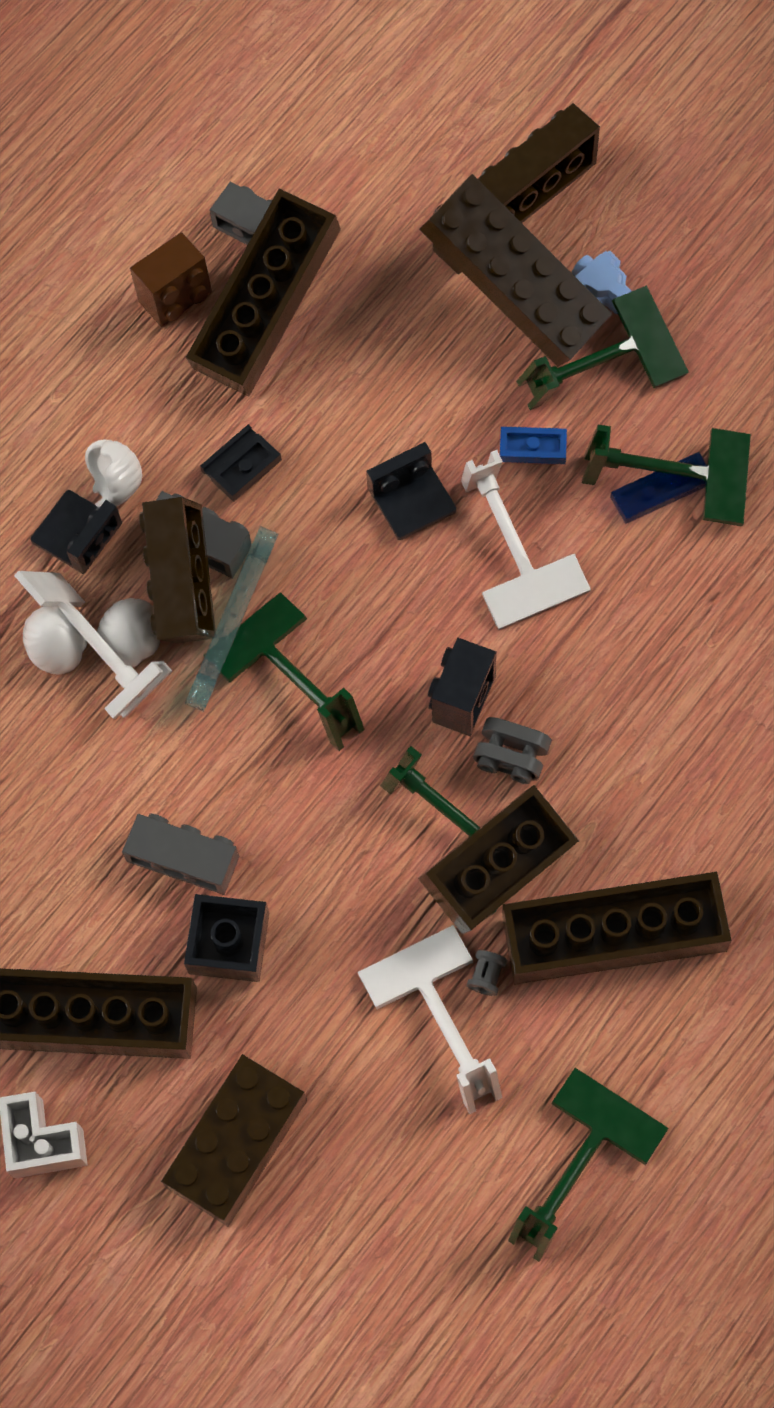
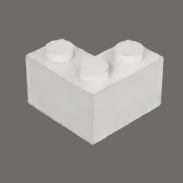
M36 1092L0 1097V1117L6 1172L12 1177L21 1178L88 1166L84 1130L77 1122L46 1127L43 1099Z

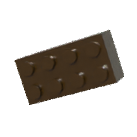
M184 497L142 502L143 512L139 515L141 530L146 534L147 546L143 548V557L146 566L150 570L151 580L147 582V593L154 606V614L151 615V628L154 635H157V640L172 643L217 638L202 504Z
M533 785L418 879L459 931L464 934L474 929L579 842V840L536 786Z
M242 1054L161 1182L170 1191L229 1227L307 1102L305 1092Z

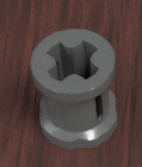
M479 950L476 953L478 962L473 978L468 979L467 987L484 995L497 996L499 989L496 985L501 969L506 967L508 960L496 953Z

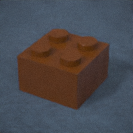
M182 232L130 267L138 302L161 327L168 322L177 320L185 310L194 304L201 303L212 292L205 257Z

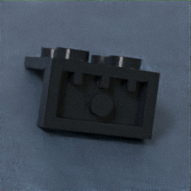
M426 442L366 471L368 490L398 540H403L456 513L455 504L432 468V452Z
M67 490L31 536L30 540L35 546L85 574L119 529L122 520L117 506L108 500H105L100 508H98L95 504L73 491Z

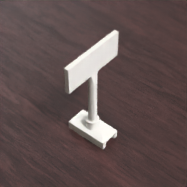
M498 450L490 453L488 463L485 466L482 464L475 467L473 460L466 462L461 482L466 492L478 488L482 497L486 496L521 573L515 579L482 592L499 630L591 591L575 554L538 569L532 567L498 493L500 487L496 479L503 461Z
M18 571L14 575L40 606H58L71 624L116 674L115 679L124 689L104 708L113 719H116L119 715L123 718L127 717L172 672L164 661L151 662L140 674L131 665L126 666L75 608L81 607L85 601L60 573Z
M454 925L359 971L358 975L377 1010L416 990L421 992L460 1065L458 1068L459 1074L456 1076L463 1103L469 1114H472L476 1111L474 1100L491 1092L495 1101L502 1098L497 1071L490 1058L481 1063L477 1059L472 1058L433 986L434 981L473 963L472 957Z

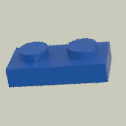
M501 427L500 457L503 462L566 464L567 429Z

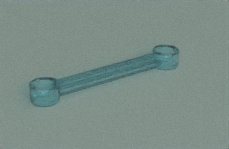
M263 526L259 527L185 701L186 705L204 712L279 533Z

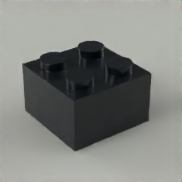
M458 637L453 648H446L441 661V666L444 667L441 677H434L428 691V697H431L428 709L432 710L433 723L471 737L496 678L497 651Z
M195 894L184 960L188 973L190 975L260 982L270 914L267 903Z

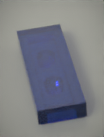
M699 452L677 461L707 466ZM653 472L612 491L610 498L625 524L705 488L706 482L702 479Z

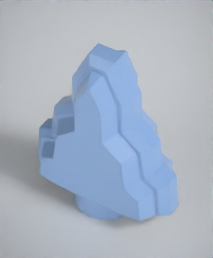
M605 251L595 259L589 255L582 257L574 266L572 274L604 306L617 314L612 300L632 292L626 286L627 276L620 269L621 261L611 251Z

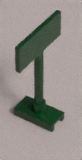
M647 285L612 300L629 339L559 368L556 366L551 367L546 356L531 363L516 381L519 387L528 383L534 396L527 404L530 410L542 406L563 383L564 379L632 351L637 353L653 388L689 373Z
M597 425L585 452L584 460H589V464L582 477L583 484L595 485L603 467L618 469L619 466L702 479L706 482L703 520L743 526L751 434L712 428L710 430L707 466H699L621 453V449L610 447L611 426Z
M280 592L203 656L229 683L262 656L267 657L318 706L317 711L329 741L340 751L344 748L341 740L342 736L352 728L359 734L365 730L353 696L344 687L333 697H327L275 647L277 643L307 620L306 616Z
M410 746L398 763V766L396 768L392 767L380 786L390 795L401 785L412 794L418 793L468 836L473 834L480 827L425 782L426 777L415 769L422 754Z
M574 1068L551 1104L589 1128L591 1132L544 1204L537 1206L534 1211L525 1206L517 1218L508 1239L510 1243L515 1245L521 1236L537 1247L533 1258L538 1262L541 1261L558 1229V1227L553 1225L556 1220L555 1213L602 1141H609L646 1165L669 1129L577 1068Z

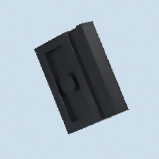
M248 424L202 463L200 468L201 472L211 478V481L234 502L282 461L281 454L259 433L257 434L253 431L252 427Z

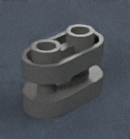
M487 718L482 729V735L490 741L489 743L480 742L477 744L473 759L478 763L477 767L488 773L500 771L509 774L513 780L523 784H530L531 781L539 780L543 764L535 759L536 755L545 756L548 754L552 739L535 729L500 718ZM505 745V746H508V747H511V748H515V749L521 750V751H523V752H522V753H519V752H516V751H513V750L504 748V747H502V746Z

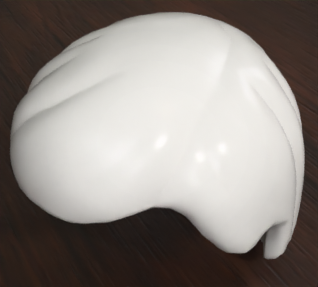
M98 440L87 448L85 462L95 480L92 490L94 493L98 492L103 497L95 505L100 508L103 502L108 500L118 507L127 501L141 484L142 468L138 458L126 445L118 441Z
M128 598L114 603L104 613L97 629V633L126 666H137L143 659L153 655L160 644V640H157V635H154L151 628V615L154 614V606L141 599Z
M43 606L32 612L25 621L23 643L28 657L35 666L47 673L61 675L71 672L79 665L82 659V652L87 646V641L58 606Z

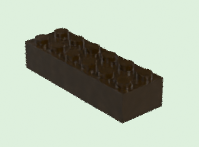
M572 103L564 111L559 110L556 112L550 122L544 127L535 129L520 146L511 148L500 162L494 166L487 167L478 180L523 223L597 163L600 126ZM433 244V251L459 275L462 271Z
M473 174L453 192L419 229L557 367L571 360L612 315Z
M280 188L278 189L186 356L194 370L248 397L251 395L341 230L336 215Z
M717 871L503 904L502 910L514 985L727 952L732 941Z
M0 968V1049L191 1059L197 987L193 978Z

